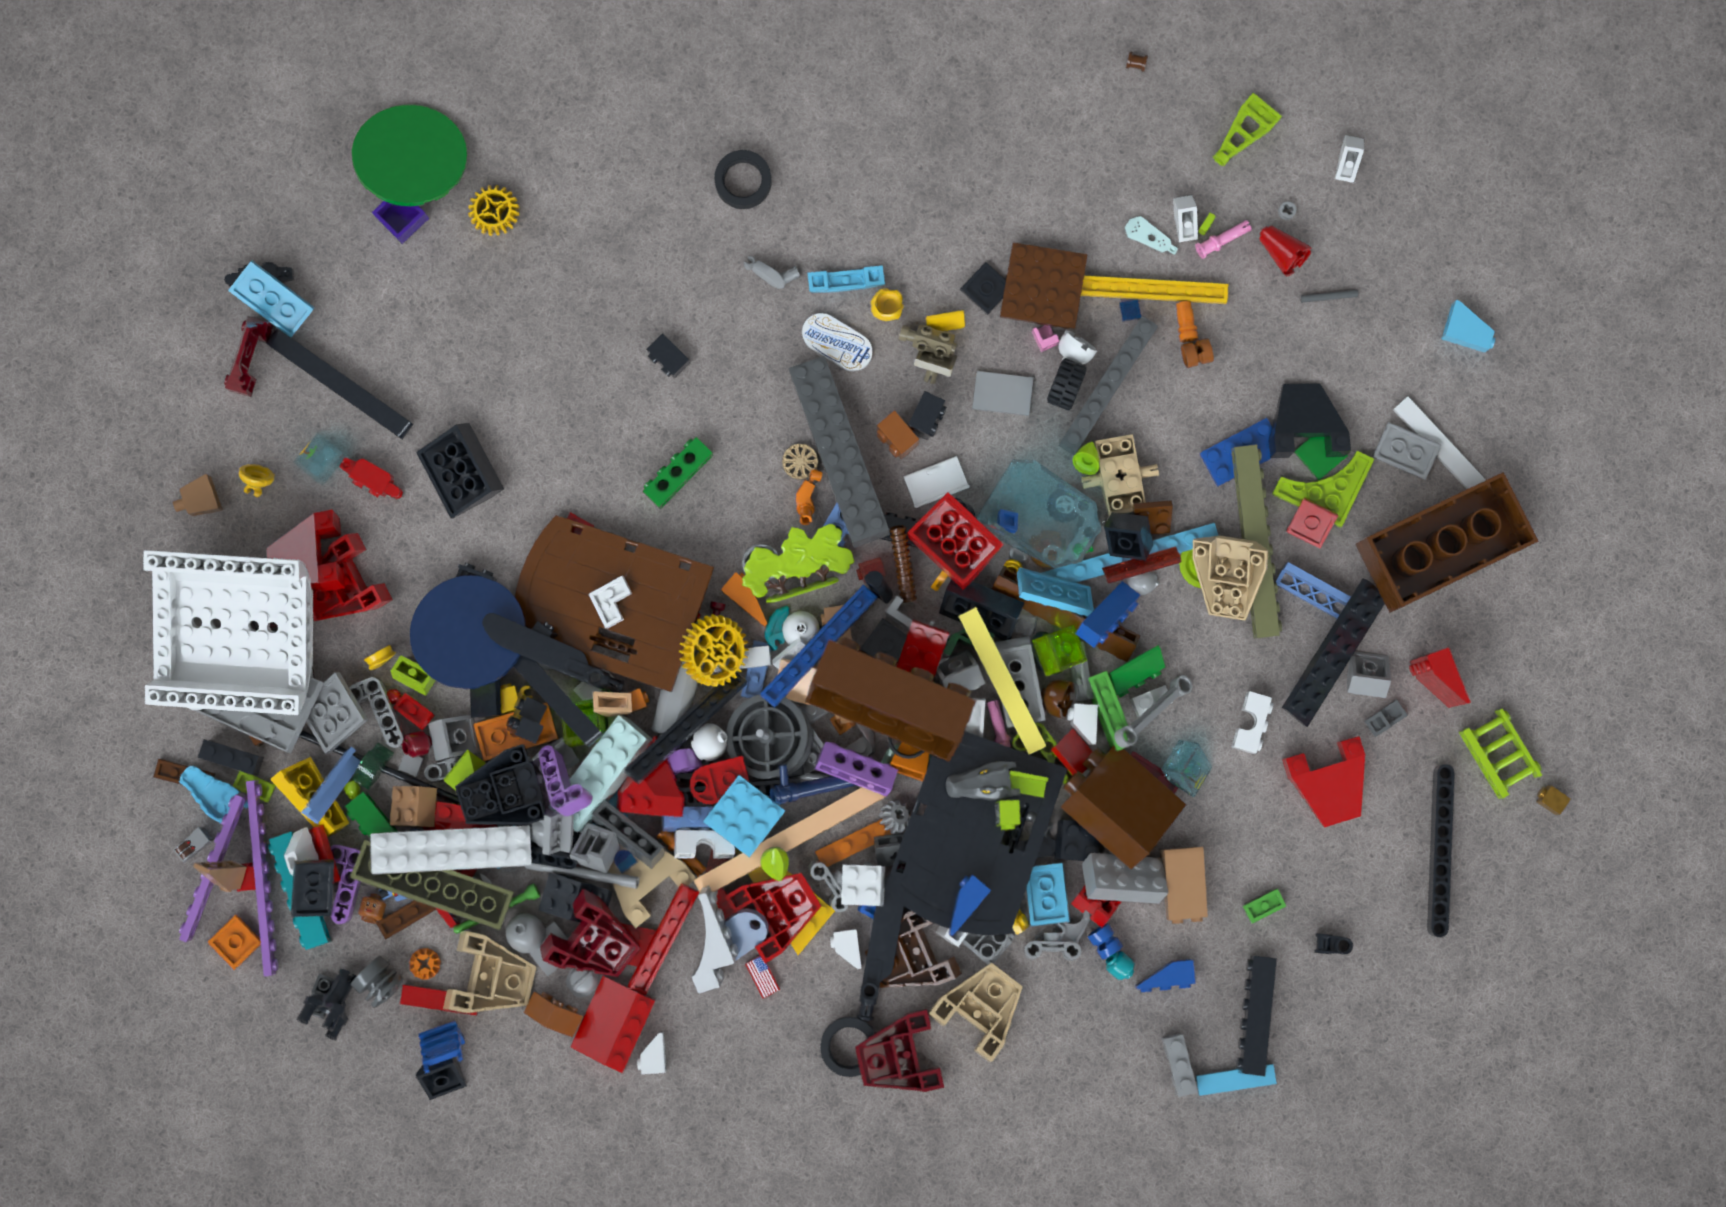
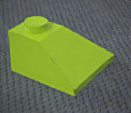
M467 749L443 780L456 790L455 786L485 765L486 762Z

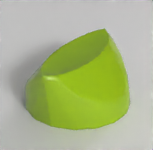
M1089 442L1081 447L1073 456V465L1082 474L1093 475L1099 470V455L1093 442Z
M771 847L762 854L760 864L766 874L781 882L788 870L789 857L784 849Z

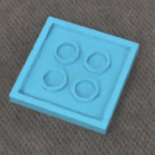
M738 775L703 822L750 858L785 810L778 804H774L769 797Z

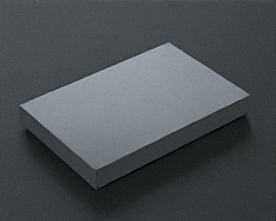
M977 371L972 409L1029 416L1033 378Z
M1388 422L1372 457L1426 480L1441 444Z

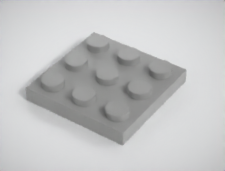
M335 672L324 682L306 722L326 754L331 753L361 727L368 718L340 672Z

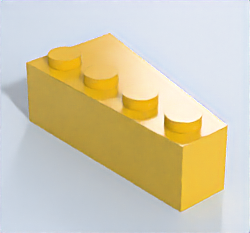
M311 757L280 770L270 779L300 813L324 781ZM336 799L317 824L301 813L314 828L323 825L327 837L341 831L349 824Z

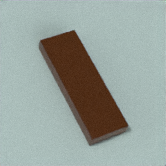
M158 759L153 778L181 784L179 782L181 774L189 766ZM202 770L204 773L215 777L216 773Z
M412 901L376 924L385 940L436 909L435 907Z

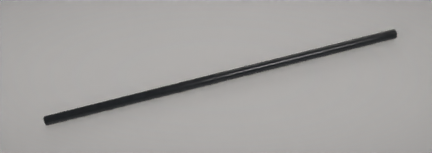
M301 731L299 738L320 746L314 735ZM338 746L332 752L343 755L347 749ZM355 752L353 753V756L362 762L361 764L413 786L437 788V796L460 805L457 795Z

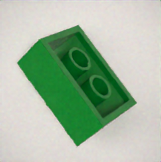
M1157 645L1108 673L1116 696L1118 695L1121 698L1130 693L1129 688L1133 686L1138 688L1144 685L1146 678L1151 677V679H1154L1162 674L1160 670L1165 668L1161 648Z

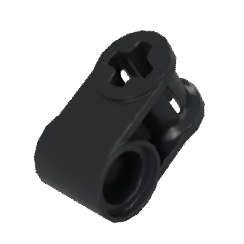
M1315 933L1317 946L1314 953L1345 955L1349 954L1353 949V943L1347 937ZM1345 940L1348 944L1347 949L1341 951L1338 947L1339 942Z

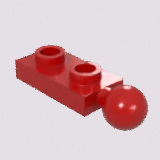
M390 689L387 692L391 704H395L393 708L422 731L435 716L408 694L404 693L401 697V693L397 689Z

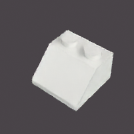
M1073 704L1068 709L1067 720L1070 721V725L1088 745H1095L1098 705Z

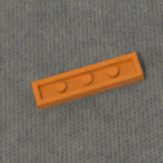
M881 819L815 851L819 861L829 867L874 845V837L892 835L890 829L885 830V825L880 824L883 820Z

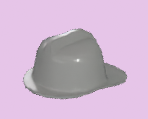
M573 968L567 975L566 985L574 996L587 997L597 989L603 974H596L592 970L576 971V968Z

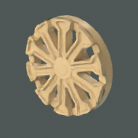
M795 444L785 451L782 465L785 472L791 478L803 480L810 476V473L806 474L804 469L806 468L810 472L814 469L816 470L818 458L815 451L808 445ZM799 447L803 448L801 454L799 453ZM792 449H795L796 455L791 452ZM806 450H810V453L805 455ZM789 455L793 459H786V456ZM811 456L815 458L814 460H807ZM786 463H793L789 467H786ZM807 464H814V468H811ZM795 468L794 473H790V470ZM799 470H801V476L797 475Z

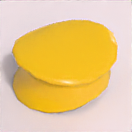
M388 645L368 656L364 661L369 665V670H375L388 662L396 654V651H393L391 645Z

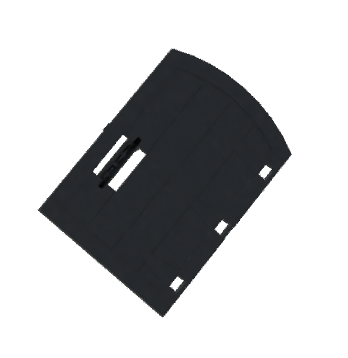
M964 731L960 744L949 762L934 755L931 757L885 890L913 913L949 929L958 890L961 888L959 884L965 876L970 877L974 875L991 891L957 931L976 935L1011 934L1067 768ZM996 761L1016 762L1017 768L1009 769V771L1049 778L1048 782H1046L1044 798L1020 794L994 801L980 798L950 797L946 791V779L948 776L961 774L986 763ZM1019 800L1020 824L1016 825L1015 829L1010 830L1006 844H1001L1005 830H1001V826H996L995 803L998 801ZM920 803L927 805L923 816L917 815ZM1032 811L1037 813L1023 852L1016 848L1027 819V814ZM900 860L906 862L903 873L896 872Z

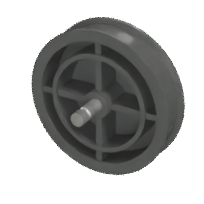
M760 695L747 699L734 711L726 730L729 756L735 758L743 755L747 774L767 781L780 780L779 765L781 764L787 765L788 776L799 770L807 760L813 742L812 726L807 714L799 705L785 697L775 708Z

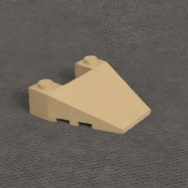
M620 844V849L608 870L609 873L639 877L637 889L613 884L622 911L635 928L651 916V912L640 899L668 876L678 887L681 883L688 886L697 879L696 875L683 860L674 858V855L664 849L663 858L650 869Z
M462 931L456 951L475 955L467 992L448 989L443 1009L471 1013L527 1006L536 966L513 954L485 935Z
M990 963L940 997L930 1009L928 1015L940 1025L945 1026L956 1011L985 1034L974 1051L988 1062H992L1004 1046L1022 986L993 963Z

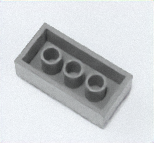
M1090 853L1082 863L1087 899L1159 904L1168 894L1162 858L1145 857L1133 869H1130L1113 854Z

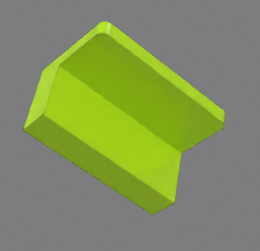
M1009 771L1011 789H1020V794L1044 798L1046 782H1048L1049 778Z

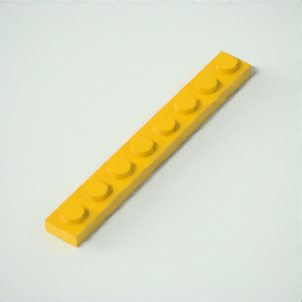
M1084 276L1081 296L1227 304L1228 284Z

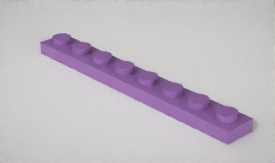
M239 793L231 797L228 807H230L229 812L222 819V830L215 837L214 843L216 845L214 850H211L207 861H223L245 805L247 795ZM202 874L200 876V879H202L200 887L198 886L193 894V897H195L193 905L191 904L186 912V915H188L186 923L184 922L179 930V933H181L179 940L184 942L192 940L214 885Z

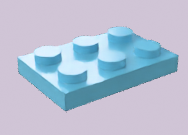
M1064 864L1034 866L1026 887L1030 925L1040 926L1070 922Z

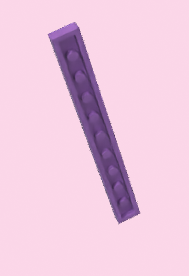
M258 780L246 781L264 976H272L278 970V960L274 957L276 940L273 939L272 932L275 930L274 920H271L270 913L273 911V904L269 900L271 883L267 880L269 863L265 859L268 848L263 837L266 833L265 823H262L264 806L262 803L260 804L262 786Z

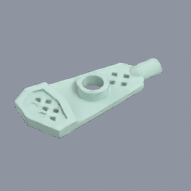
M1141 216L1130 219L1125 226L1127 237L1132 240H1136L1162 253L1169 251L1175 255L1178 250L1177 247L1171 244V239ZM1149 235H1154V236H1155V240H1154V241H1150V240L1148 239V236H1149Z

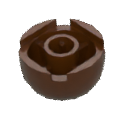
M1062 679L1050 682L1041 691L1044 709L1054 717L1061 719L1066 717L1068 709L1071 708L1073 699L1070 700L1071 692L1075 693V684Z

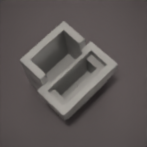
M586 823L570 853L571 859L577 860L580 865L607 874L620 849L616 833Z

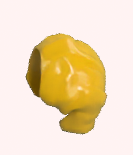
M887 288L876 292L871 299V312L873 316L882 321L899 319L904 308L901 292Z

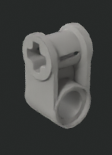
M460 757L428 765L425 769V777L432 782L443 781ZM437 768L439 770L437 778L430 777L431 769Z

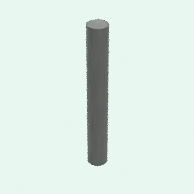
M1358 290L1301 295L1300 298L1301 303L1358 297Z

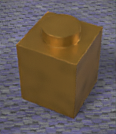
M1546 786V788L1542 787L1538 792L1537 797L1539 798L1536 802L1553 814L1561 815L1571 798L1553 786Z

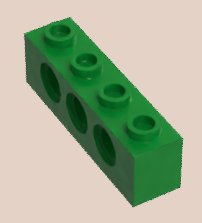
M697 437L694 440L689 439L683 446L685 449L681 453H675L670 459L671 463L667 467L663 466L657 472L658 476L654 480L650 479L644 485L643 493L660 510L714 456ZM689 454H693L696 457L692 463L685 461L686 456ZM674 468H681L682 473L680 476L675 477L672 475V470ZM660 482H668V488L660 490L658 488Z

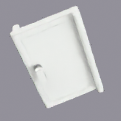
M957 456L903 476L915 508L939 500L947 492L952 495L970 487L967 484Z

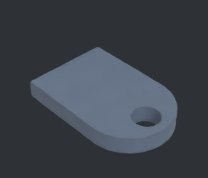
M741 909L724 920L726 927L730 928L731 940L738 948L736 960L762 943L768 933L766 918L760 912L753 909ZM751 920H758L761 925L754 926Z

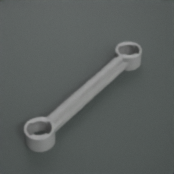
M1185 675L1172 679L1170 689L1130 726H1125L1115 732L1116 743L1122 748L1134 745L1137 742V734L1177 697L1191 692V680ZM1179 681L1182 683V690L1179 687ZM1123 732L1127 734V741L1124 739Z

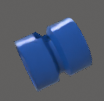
M1106 923L1102 928L1098 927L1087 936L1092 945L1097 946L1096 951L1102 960L1115 954L1123 947L1118 937L1113 936L1114 931L1109 923Z

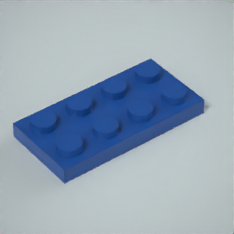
M1267 418L1199 453L1217 487L1234 479L1232 448L1257 445V448L1261 450L1259 465L1272 459L1270 458L1269 436L1272 426Z

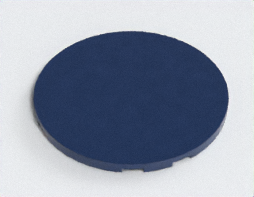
M472 575L449 579L429 591L417 606L410 626L412 652L424 672L442 685L461 689L480 688L489 683H494L507 674L519 659L520 654L495 643L484 630L482 621L486 614L495 613L526 627L521 606L512 593L494 580Z

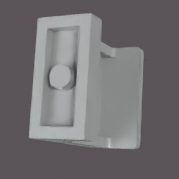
M896 596L886 611V616L909 631L912 620L898 611L903 604V600ZM932 620L929 625L934 626L935 622Z

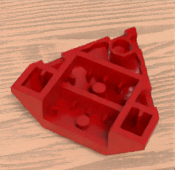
M654 736L648 747L658 739L657 736ZM666 759L639 785L628 776L618 790L616 809L619 812L683 817L684 796L676 785V778L668 760Z

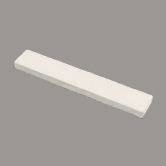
M1406 397L1393 409L1415 434L1441 444L1436 457L1466 489L1485 481V478L1409 397Z

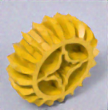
M488 185L487 191L481 187V194L475 192L477 199H470L474 205H468L469 210H471L468 213L469 217H472L471 223L476 224L475 228L477 230L481 229L482 234L488 231L489 236H492L495 231L496 235L500 236V230L506 234V227L508 226L510 229H513L511 222L517 223L515 217L520 215L516 211L520 208L519 204H515L517 202L516 197H512L513 193L511 191L507 192L505 187L500 190L499 185H496L494 190L491 185ZM499 197L505 201L494 202L491 198ZM486 201V208L479 214L482 203ZM490 204H492L493 208H496L498 217L492 213ZM509 207L507 216L502 220L501 214ZM494 219L497 223L489 224L482 220Z

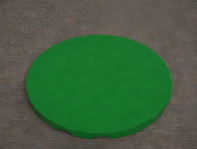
M399 105L376 113L361 126L352 145V163L360 183L366 190L376 195L377 198L400 206L424 205L426 202L437 201L443 198L455 185H458L467 165V148L459 128L444 114L424 106Z

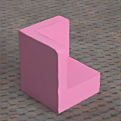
M1045 325L1038 329L1037 327L1032 329V334L1041 352L1059 344L1060 340L1057 334L1054 335L1050 326Z

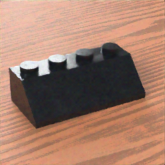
M951 579L945 590L939 614L961 622L959 615L976 607L987 630L995 634V637L999 639L1009 640L1012 638L1025 603L973 581L963 590Z

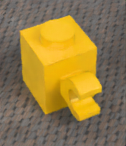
M511 684L500 686L501 712L503 714L514 712L517 699L521 698L522 695L525 696V690L531 689V687L528 685L523 686L520 692H518L517 686H512Z

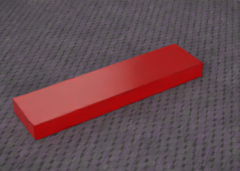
M405 984L402 987L400 1004L461 1013L443 1009L447 994L445 990ZM478 1012L461 1013V1014H468V1015H475V1016H477V1015H478Z

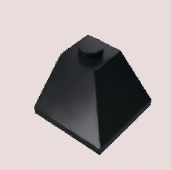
M457 1057L430 1065L428 1073H425L424 1065H422L416 1073V1078L429 1100L467 1087Z

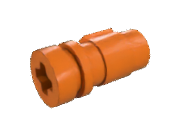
M1183 301L1177 303L1176 313L1180 342L1186 343L1197 340L1198 332L1196 331L1197 326L1194 325L1195 320L1191 302Z

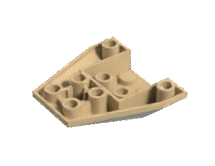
M1226 536L1194 539L1192 558L1208 614L1245 621L1267 571L1268 550L1257 541Z

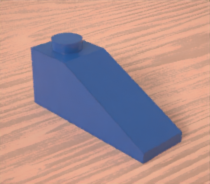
M974 875L970 877L965 876L959 884L961 888L958 890L948 932L951 936L957 932L991 891Z

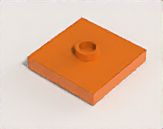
M237 914L207 942L233 970H236L261 945L260 938Z

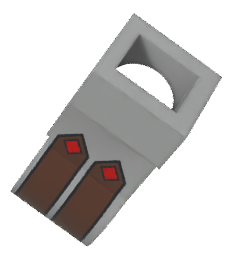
M198 827L184 842L174 849V852L185 863L214 840L203 827Z

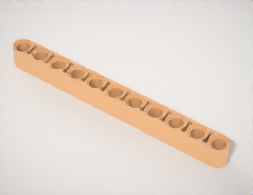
M861 787L763 841L750 858L742 853L694 880V883L699 892L707 886H710L711 891L715 892L761 867L760 859L767 849L780 847L788 852L884 799L886 796Z

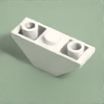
M308 827L294 832L284 855L292 876L294 860H318V854L315 851Z

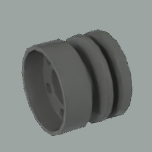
M381 955L367 965L351 983V986L359 994L367 989L370 991L365 999L367 1002L376 997L371 1003L373 1008L385 1003L392 997L404 980L401 975L392 980L397 973L396 970L388 974L385 973L389 963Z

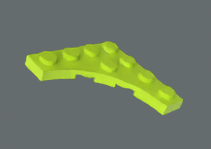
M1356 451L1350 462L1340 472L1317 482L1305 483L1280 477L1272 495L1299 507L1303 498H1306L1338 514L1334 525L1341 528L1374 458Z

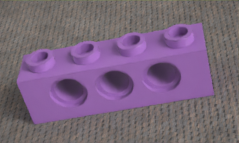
M825 742L815 766L816 770L886 797L892 790L898 769L893 768L890 764H882L875 761L872 757H864L857 754L854 750H846L833 742ZM835 758H839L842 763L837 762ZM853 765H857L860 770L855 769ZM871 772H875L878 777L873 776Z

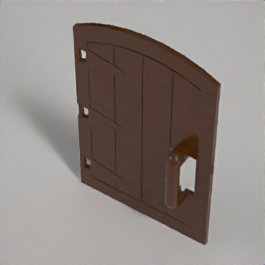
M556 515L543 529L525 560L516 587L515 598L521 606L527 628L532 629L537 621L550 623L555 627L553 631L558 634L555 640L582 651L590 666H596L672 692L682 664L680 658L684 656V654L679 653L680 650H684V646L680 645V643H685V639L682 636H688L689 633L686 629L692 630L691 623H696L714 567ZM573 526L583 529L581 535L572 533ZM627 544L637 547L635 553L626 550ZM681 562L691 564L689 571L680 568ZM620 576H624L632 592L631 595L616 602L624 620L607 629L604 627L589 594ZM601 627L636 639L634 645L598 634L599 628ZM598 645L630 656L628 663L592 651L593 646Z

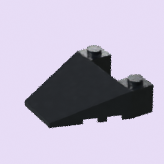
M1320 383L1282 385L1272 431L1269 436L1270 458H1289L1295 452L1294 437H1324L1326 457H1345L1351 451L1350 433Z

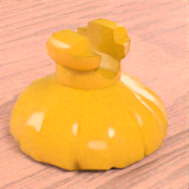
M247 464L239 468V477L242 482L247 484L244 487V492L248 494L253 489L255 497H260L262 495L261 488L271 485L274 481L275 474L267 467Z

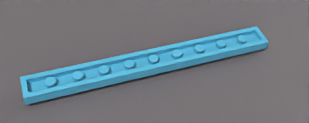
M1215 523L1153 540V547L1146 561L1114 557L1108 553L1045 571L1042 574L1078 583L1192 550L1194 539L1219 535Z

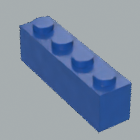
M1122 581L1082 622L1076 634L1093 648L1099 642L1103 644L1109 636L1108 633H1113L1119 626L1118 622L1123 623L1129 615L1128 612H1133L1139 605L1137 600L1140 594Z

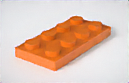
M547 702L542 703L547 706V709L540 721V724L544 727L536 744L506 730L508 727L506 726L507 720L511 715L513 716L514 712L473 724L483 761L491 760L502 751L524 744L526 749L558 740L549 704Z

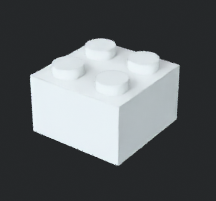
M843 865L841 904L884 906L885 866Z

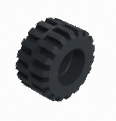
M1064 358L1051 386L1047 403L1069 411L1073 407L1086 374V366Z

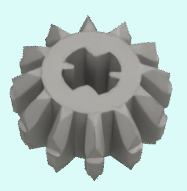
M900 800L886 803L880 809L882 812L878 816L883 819L880 824L885 825V830L890 829L891 834L896 832L902 833L910 819L908 814L911 810H906V804L901 805Z

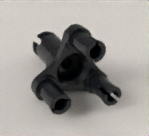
M339 969V975H336L327 994L306 996L303 1002L304 1006L297 1017V1021L308 1025L314 1010L318 1009L326 1013L327 1017L322 1027H327L325 1036L334 1041L337 1040L343 1025L345 1026L349 1019L345 1014V1007L347 1005L345 1001L352 989L351 983L357 977L355 974L350 976V971L345 969Z

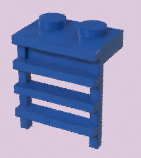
M456 1021L418 1034L425 1073L429 1072L430 1065L456 1056H458L459 1061L463 1060L461 1045L465 1044V1038Z

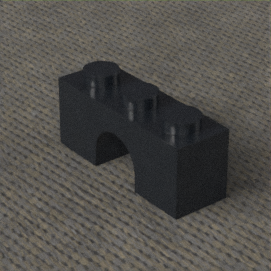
M206 739L203 740L198 755L200 759L252 775L259 774L264 759L262 756Z

